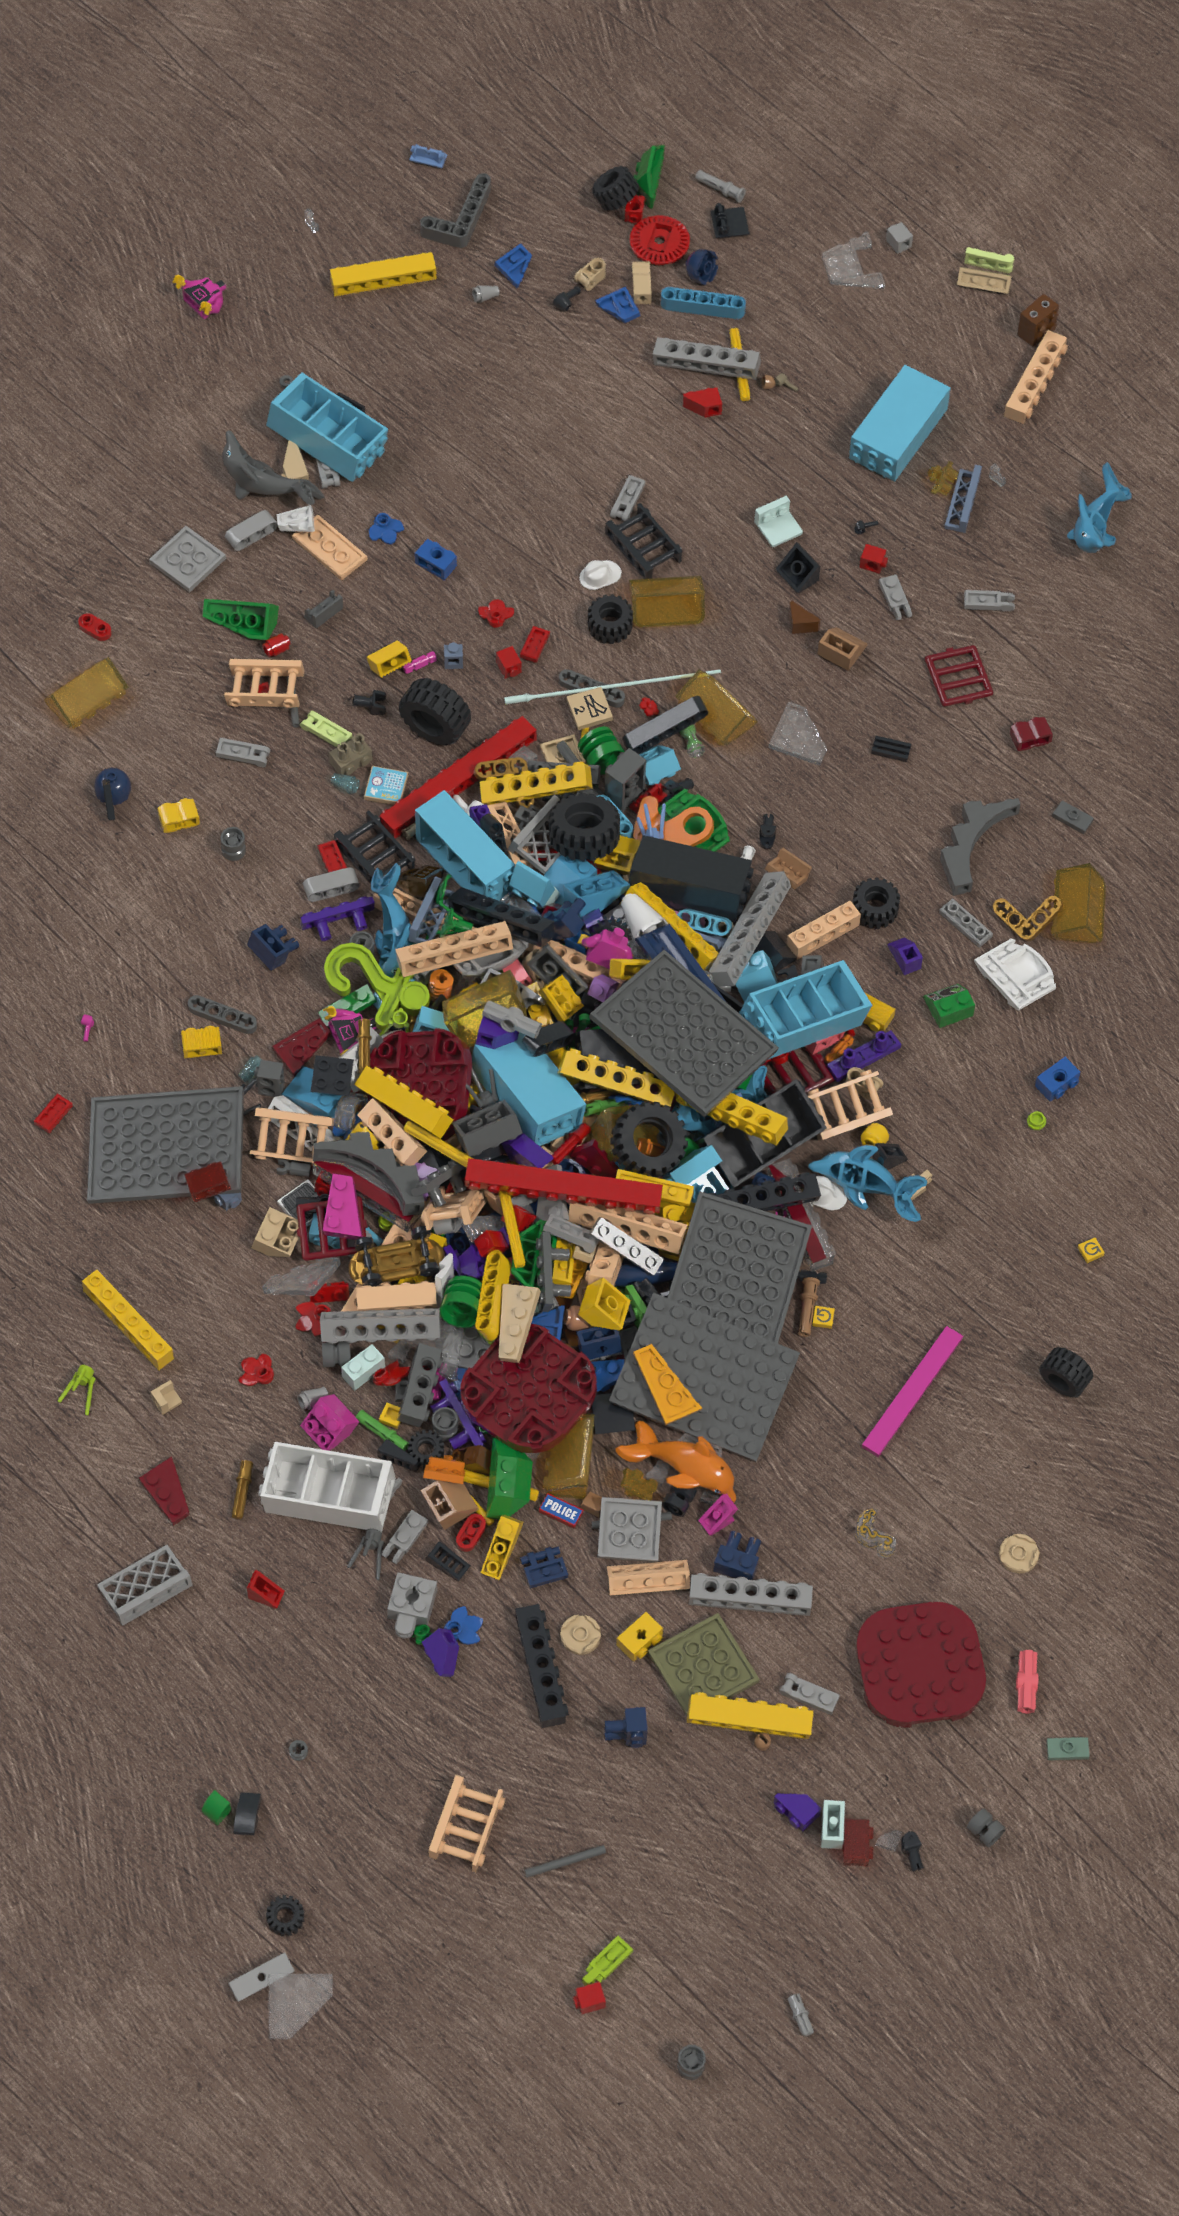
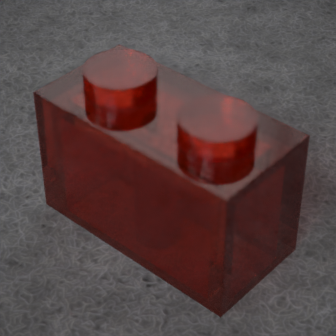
M221 1161L210 1163L206 1167L194 1169L184 1174L194 1202L231 1190Z
M844 1819L843 1865L868 1866L869 1859H873V1847H869V1839H873V1827H869L870 1820Z

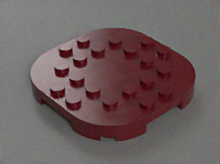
M435 1028V1031L404 1032L401 1030L385 1036L378 1048L374 1047L370 1054V1068H379L385 1072L383 1076L386 1077L389 1074L397 1080L396 1084L399 1085L402 1082L410 1088L409 1092L412 1093L415 1090L423 1096L422 1100L428 1098L436 1103V1108L439 1106L449 1111L447 1115L454 1119L452 1122L466 1117L470 1094L466 1085L470 1086L472 1056L468 1045L462 1038L440 1028ZM368 1095L367 1103L373 1098L372 1096ZM383 1104L403 1126L408 1121H411ZM452 1123L441 1138L443 1141L455 1134ZM414 1137L421 1145H427L426 1143Z
M531 1324L519 1363L501 1361L499 1359V1335L475 1365L466 1370L460 1389L464 1410L475 1424L516 1451L540 1453L557 1446L588 1411L596 1397L597 1380L595 1369L585 1354L576 1352L558 1340L545 1327Z
M927 1602L886 1608L871 1615L861 1626L856 1643V1657H858L862 1677L864 1698L872 1713L885 1720L887 1724L895 1727L909 1728L912 1727V1724L946 1719L957 1721L971 1714L982 1700L986 1686V1672L977 1630L969 1616L958 1607L944 1602Z

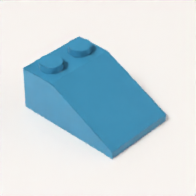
M562 855L558 857L544 874V877L548 878L561 894L555 903L562 905L565 902L563 884L597 875V869L587 860L584 862L575 859L574 861L569 859L568 856L564 857Z
M612 870L563 884L564 901L573 903L576 898L583 899L586 905L578 915L583 919V916L597 909L601 912L630 888V884Z
M303 1066L282 1095L313 1115L334 1118L336 1112L338 1113L342 1108L340 1105L337 1111L339 1099L342 1100L343 1098L346 1103L347 1097H351V1092L349 1096L310 1092L314 1069Z

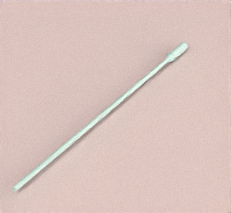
M721 670L538 695L526 693L524 695L504 697L505 704L528 702L536 698L579 693L598 687L608 689L721 673Z

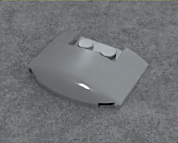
M512 937L513 949L460 962L453 964V966L462 975L483 976L489 968L499 971L512 964L523 954L529 945L528 942Z

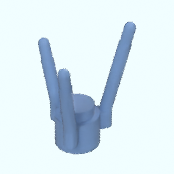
M665 803L662 804L659 831H657V828H652L647 804H644L648 827L646 832L640 818H636L642 835L664 839Z

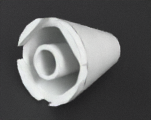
M630 893L623 897L621 906L634 941L635 938L668 924L661 915L637 894Z

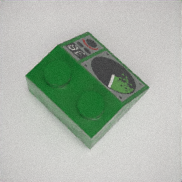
M959 984L923 997L939 1028L974 1016L975 1003L969 991Z

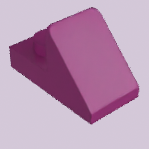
M723 1494L698 1521L711 1536L734 1521L732 1516L738 1508L727 1494Z

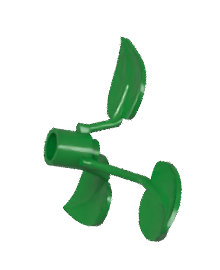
M450 874L441 883L436 896V905L439 904L448 911L441 930L437 931V934H440V938L445 934L453 935L472 930L473 926L472 923L464 921L463 917L453 912V908L449 909L443 903L447 880L452 877Z

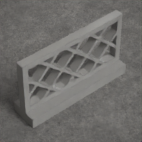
M555 795L515 837L507 849L512 854L517 852L543 874L561 856L560 852H549L548 846L552 845L547 841L549 830H545V823H549L550 811L560 800ZM579 826V828H581V829H585V828L587 827V826ZM534 835H543L544 842H535ZM524 846H532L533 853H527L522 848ZM536 846H544L546 853H537ZM538 858H547V865L544 867L539 863Z
M168 1545L163 1546L97 1584L98 1589L117 1615L122 1626L193 1586L189 1573L186 1569L184 1570ZM167 1552L169 1555L168 1562L158 1561L159 1556ZM145 1564L152 1565L150 1573L140 1571L141 1567ZM156 1566L166 1567L164 1575L154 1573ZM170 1568L180 1571L175 1576H168ZM128 1574L135 1575L132 1583L124 1582V1576ZM138 1576L148 1577L146 1585L137 1584ZM152 1578L162 1579L161 1584L158 1586H150ZM111 1584L117 1585L115 1593L107 1592L104 1588ZM121 1586L131 1587L129 1595L119 1594ZM135 1588L144 1589V1593L139 1597L132 1596ZM117 1598L127 1600L126 1604L119 1608L115 1605Z

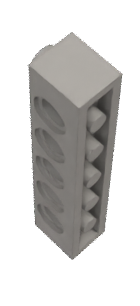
M657 337L652 354L654 365L754 380L757 378L761 364L760 352L753 350L747 351Z
M440 1308L321 1312V1342L333 1344L338 1341L355 1343L357 1341L375 1342L377 1340L393 1342L397 1339H405L407 1341H414L416 1339L435 1340L440 1338L441 1335ZM421 1323V1324H423V1325H425V1326L422 1327V1328H419V1327L416 1326V1324ZM402 1324V1325H404L405 1327H404V1328H398V1327H396V1325ZM362 1325L365 1329L360 1330L357 1326ZM383 1325L385 1326V1328L379 1329L376 1326ZM338 1326H343V1327H345L346 1329H345V1330H339V1329H337V1327H338Z
M698 1573L691 1576L689 1605L810 1616L813 1586L807 1583L788 1584L786 1581L768 1582L765 1579L748 1580L745 1577L734 1579L724 1575L712 1577ZM712 1587L715 1591L708 1592L706 1588ZM733 1589L736 1593L728 1594L726 1590ZM753 1591L756 1595L749 1596L746 1592ZM774 1593L776 1597L770 1598L766 1594ZM794 1595L796 1599L790 1600L786 1596Z

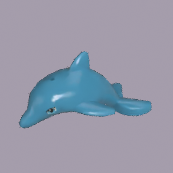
M1108 462L1102 467L1106 492L1088 506L1081 494L1078 495L1080 515L1074 529L1067 534V538L1070 540L1075 539L1077 546L1086 553H1096L1103 546L1108 547L1115 544V536L1106 533L1110 511L1115 501L1123 502L1131 499L1129 488L1119 483Z
M397 863L393 865L385 876H383L379 868H376L371 881V889L379 895L383 909V934L378 930L375 936L376 949L380 955L379 966L384 974L391 978L395 976L399 967L395 949L416 944L408 941L411 924L402 906L392 894L401 872V868Z
M764 1065L760 1066L752 1074L746 1090L735 1089L732 1093L741 1092L744 1099L747 1098L753 1103L766 1097L764 1081L767 1067ZM677 1102L672 1109V1113L676 1111L679 1114L677 1116L678 1120L684 1121L683 1130L699 1131L706 1135L717 1128L711 1116L706 1115L704 1117L688 1106H683Z
M863 1145L854 1148L851 1152H832L823 1159L813 1161L808 1165V1168L813 1172L821 1173L829 1180L842 1186L846 1197L861 1209L866 1210L868 1208L863 1192L882 1194L893 1197L895 1208L902 1218L914 1222L921 1220V1216L916 1210L911 1197L917 1190L927 1185L926 1178L919 1175H911L897 1182L884 1166L870 1158L878 1151L877 1146Z

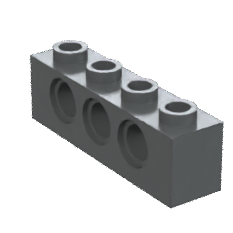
M422 1343L418 1344L397 1421L420 1427L423 1421H427L430 1410H427V1406L432 1403L434 1393L431 1392L432 1387L436 1386L439 1377L436 1371L437 1368H441L443 1357H440L441 1349ZM422 1366H428L430 1371L424 1370ZM417 1383L424 1384L425 1388H420ZM413 1401H418L421 1406H416Z

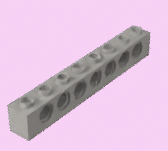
M784 871L767 872L764 874L711 966L708 974L712 982L718 987L735 986L791 887Z

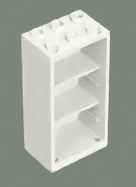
M275 1442L273 1449L270 1448L268 1454L269 1465L264 1468L263 1478L265 1480L263 1485H260L258 1496L261 1497V1505H263L266 1513L365 1530L373 1528L382 1532L396 1479L392 1461Z

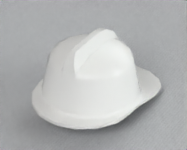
M594 560L588 563L582 570L579 579L585 588L596 590L617 582L621 577V569L612 561Z
M816 1176L821 1197L818 1201L809 1203L827 1210L842 1208L847 1202L842 1186L824 1176Z

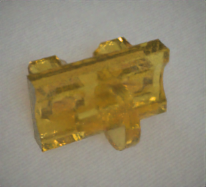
M948 461L946 467H943L942 470H940L941 466L939 465L929 468L927 473L930 481L934 482L936 480L931 490V493L934 495L938 491L944 495L950 492L952 485L945 480L947 479L953 483L959 472L952 468L953 462Z
M625 1468L623 1470L624 1477L620 1485L625 1488L624 1494L627 1497L636 1495L642 1500L651 1501L653 1493L657 1490L658 1482L653 1478L649 1480L644 1479V1475L639 1469L632 1471L629 1468Z

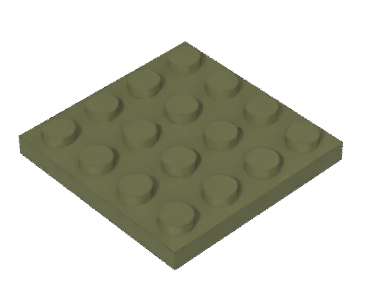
M719 1613L648 1650V1655L686 1716L691 1694L695 1695L696 1692L706 1693L708 1697L723 1695L729 1699L760 1681Z

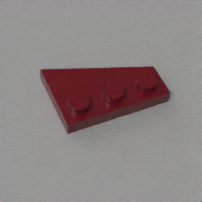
M319 1018L273 1045L272 1049L292 1076L295 1077L329 1038L331 1031Z
M596 1139L574 1148L569 1154L577 1163L596 1176L616 1178L617 1171L620 1169L615 1162L608 1160L605 1150L599 1149Z
M172 1456L139 1477V1482L173 1526L190 1515Z

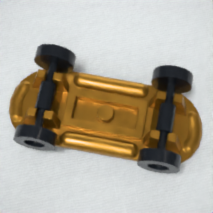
M419 1226L411 1231L413 1240L374 1247L373 1238L361 1237L354 1241L355 1250L359 1252L350 1260L349 1274L356 1283L376 1287L384 1282L410 1277H429L439 1272V1263L445 1258V1253L437 1242L429 1239L431 1231L426 1230V1226Z

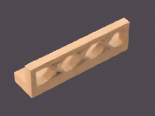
M506 802L487 805L491 814L502 826L506 823L513 829L511 832L503 826L506 848L508 849L512 843L511 837L515 839L521 831ZM503 809L506 814L505 817L497 814L496 810ZM528 846L522 848L527 853H531ZM507 850L508 858L515 866L518 861L525 865H531L526 859L520 860L517 852L512 854Z
M687 1560L607 1566L610 1595L690 1589V1573Z

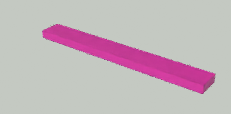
M948 1326L945 1327L863 1442L862 1448L877 1457L880 1456L962 1341L963 1335Z

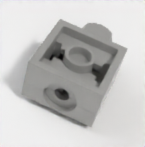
M397 1573L387 1612L388 1619L396 1620L395 1632L400 1638L411 1637L415 1625H428L437 1594V1581Z

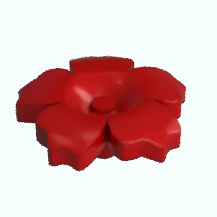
M642 698L639 704L640 709H644V712L649 717L658 715L657 704L649 698Z

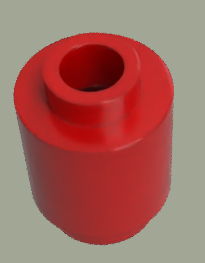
M280 633L266 640L262 647L268 657H275L289 650L291 642L287 635Z

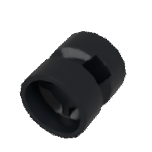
M671 1485L670 1493H667L662 1501V1507L675 1516L683 1517L689 1508V1503L695 1498L697 1490L696 1488H677Z

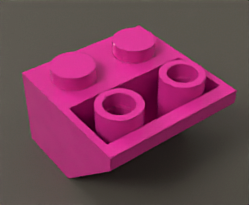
M333 1394L320 1397L300 1426L322 1450L330 1451L345 1440L360 1421Z

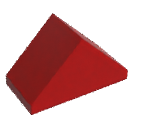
M258 1570L254 1571L247 1586L248 1599L272 1608L278 1607L285 1590Z

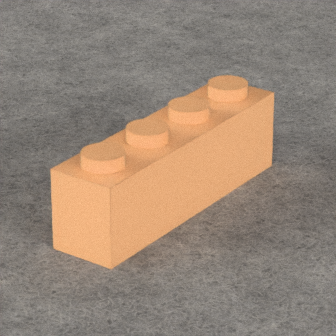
M423 1281L419 1284L401 1283L400 1285L383 1284L376 1287L365 1285L356 1288L358 1311L437 1308L435 1282Z

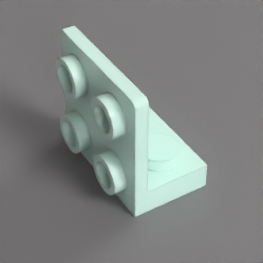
M787 496L755 509L754 522L771 547L778 546L803 534L802 529L789 512L790 500Z

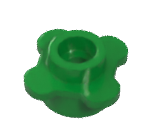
M421 1624L415 1627L412 1637L416 1639V1644L421 1645L433 1633L430 1632L428 1625Z

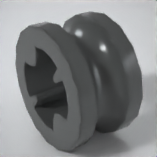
M296 1740L290 1744L289 1753L293 1760L301 1761L307 1757L308 1747L304 1741ZM296 1747H301V1754H296Z

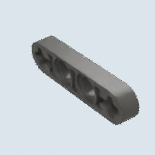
M568 669L561 671L559 674V684L569 690L581 689L579 684L582 682L589 685L587 688L607 685ZM618 688L603 689L609 706L615 708L623 706L625 693Z
M198 995L192 996L188 1000L189 1011L194 1015L245 1034H252L257 1029L256 1018L250 1014ZM197 1002L200 1003V1006L197 1005L196 1007H193V1004L196 1005ZM217 1008L219 1012L216 1015H211L209 1010ZM233 1014L236 1016V1019L228 1021L226 1017ZM249 1022L252 1023V1025H249L248 1027L245 1026V1024H248Z

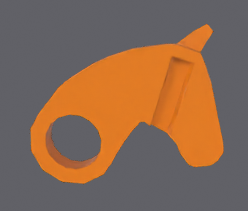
M646 796L640 803L637 817L640 818L646 832L648 827L644 804H647L651 826L659 831L661 815L658 811V800L655 797ZM689 807L676 817L664 821L663 840L696 846L710 838L714 831V821L707 810L701 807ZM694 816L704 818L706 825L701 833L690 835L685 831V823L688 819ZM636 820L633 839L641 841L643 835Z

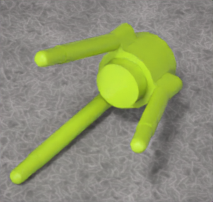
M399 1008V1010L394 1012L392 1020H389L388 1024L379 1033L380 1036L384 1035L391 1026L396 1028L404 1027L405 1032H410L409 1023L407 1022L408 1016L403 1011V1008Z
M80 1365L78 1371L75 1372L72 1380L58 1399V1402H62L71 1387L72 1391H75L79 1384L85 1386L88 1383L85 1415L88 1416L93 1384L96 1379L93 1377L94 1370L87 1365Z

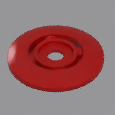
M657 215L642 219L633 227L630 233V247L634 254L642 261L650 262V264L667 265L678 261L687 253L690 245V236L686 227L678 220L668 216ZM658 237L664 238L665 242L663 244H657L654 240Z

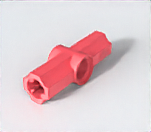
M1024 1650L1019 1653V1672H1017L1016 1690H1018L1017 1711L1023 1714L1034 1713L1036 1708V1692L1038 1689L1037 1652Z

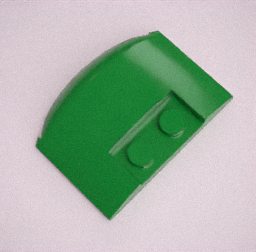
M683 789L665 803L664 821L676 817L689 807H701L707 810L714 821V831L708 840L693 847L714 852L718 851L730 842L723 817L707 799L699 794L688 793L689 790ZM660 806V807L658 808V811H659V814H660V815H661L662 806ZM700 816L691 817L685 823V831L690 835L701 833L706 825L705 819Z

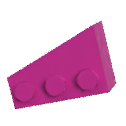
M333 1174L323 1226V1232L326 1236L352 1240L363 1237L355 1182L352 1176Z

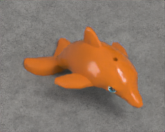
M637 1421L635 1423L637 1444L620 1445L615 1448L616 1453L628 1462L637 1463L653 1456L668 1463L681 1473L666 1478L667 1483L677 1488L691 1489L701 1486L721 1496L727 1494L733 1503L736 1501V1494L733 1490L734 1476L730 1467L724 1459L717 1455L712 1445L702 1436L698 1437L697 1443L683 1441L658 1442L652 1428L643 1421Z

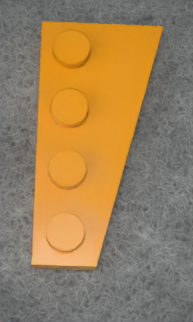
M652 1344L633 1352L665 1425L702 1410L700 1404L695 1401L692 1394L684 1387L677 1375L672 1372Z

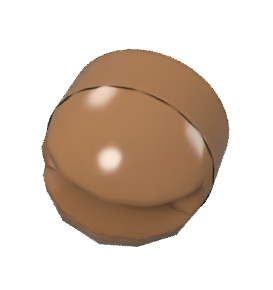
M763 375L762 389L773 388L775 386L774 377Z
M762 1732L757 1734L754 1741L755 1747L759 1750H767L771 1745L770 1736ZM760 1737H763L767 1743L765 1744Z

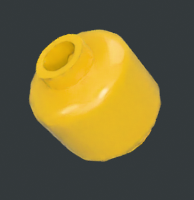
M878 1123L870 1124L861 1134L862 1145L874 1146L876 1143H887L889 1140L887 1129Z

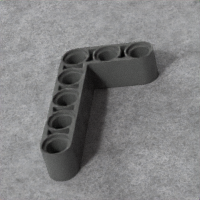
M485 173L476 176L456 223L432 216H424L420 221L421 236L428 240L458 248L466 247L491 192L490 176Z

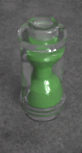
M695 724L679 733L686 739L688 756L699 758L705 752V747L701 741L697 740L695 735L696 728Z

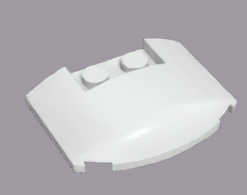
M1009 939L974 959V962L984 978H988L1008 1000V1004L1020 1010L1055 990L1056 983L1054 984V975L1050 966L1038 952L1026 944L1023 946L1014 944L1015 939Z

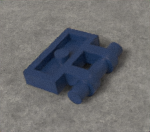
M559 1546L554 1548L546 1547L543 1551L536 1553L532 1551L527 1553L526 1556L520 1557L522 1565L530 1564V1566L524 1568L530 1589L568 1578L563 1557L554 1558L555 1555L561 1554ZM547 1558L548 1560L546 1562L537 1564L538 1560Z

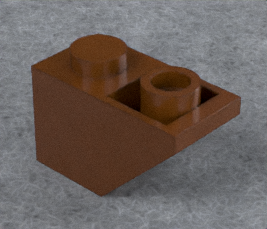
M482 1445L453 1450L452 1460L465 1462V1470L483 1475L490 1474L492 1452Z

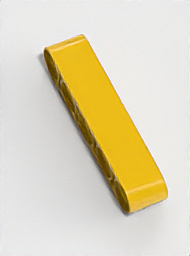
M499 1250L490 1252L486 1258L475 1323L476 1329L488 1341L495 1340L500 1335L503 1284L509 1283L511 1271L510 1261Z

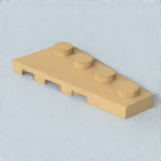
M503 1284L499 1359L501 1361L520 1362L541 1293L539 1288Z

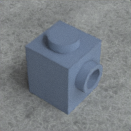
M241 1193L218 1194L213 1197L219 1207L222 1206L226 1211L237 1207L242 1201Z

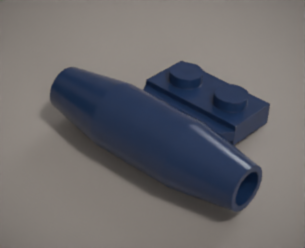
M641 1243L659 1255L658 1248ZM624 1258L614 1286L626 1287L633 1285L637 1281L641 1283L645 1278H648L652 1285L672 1281L678 1262L663 1261L656 1274L651 1276Z

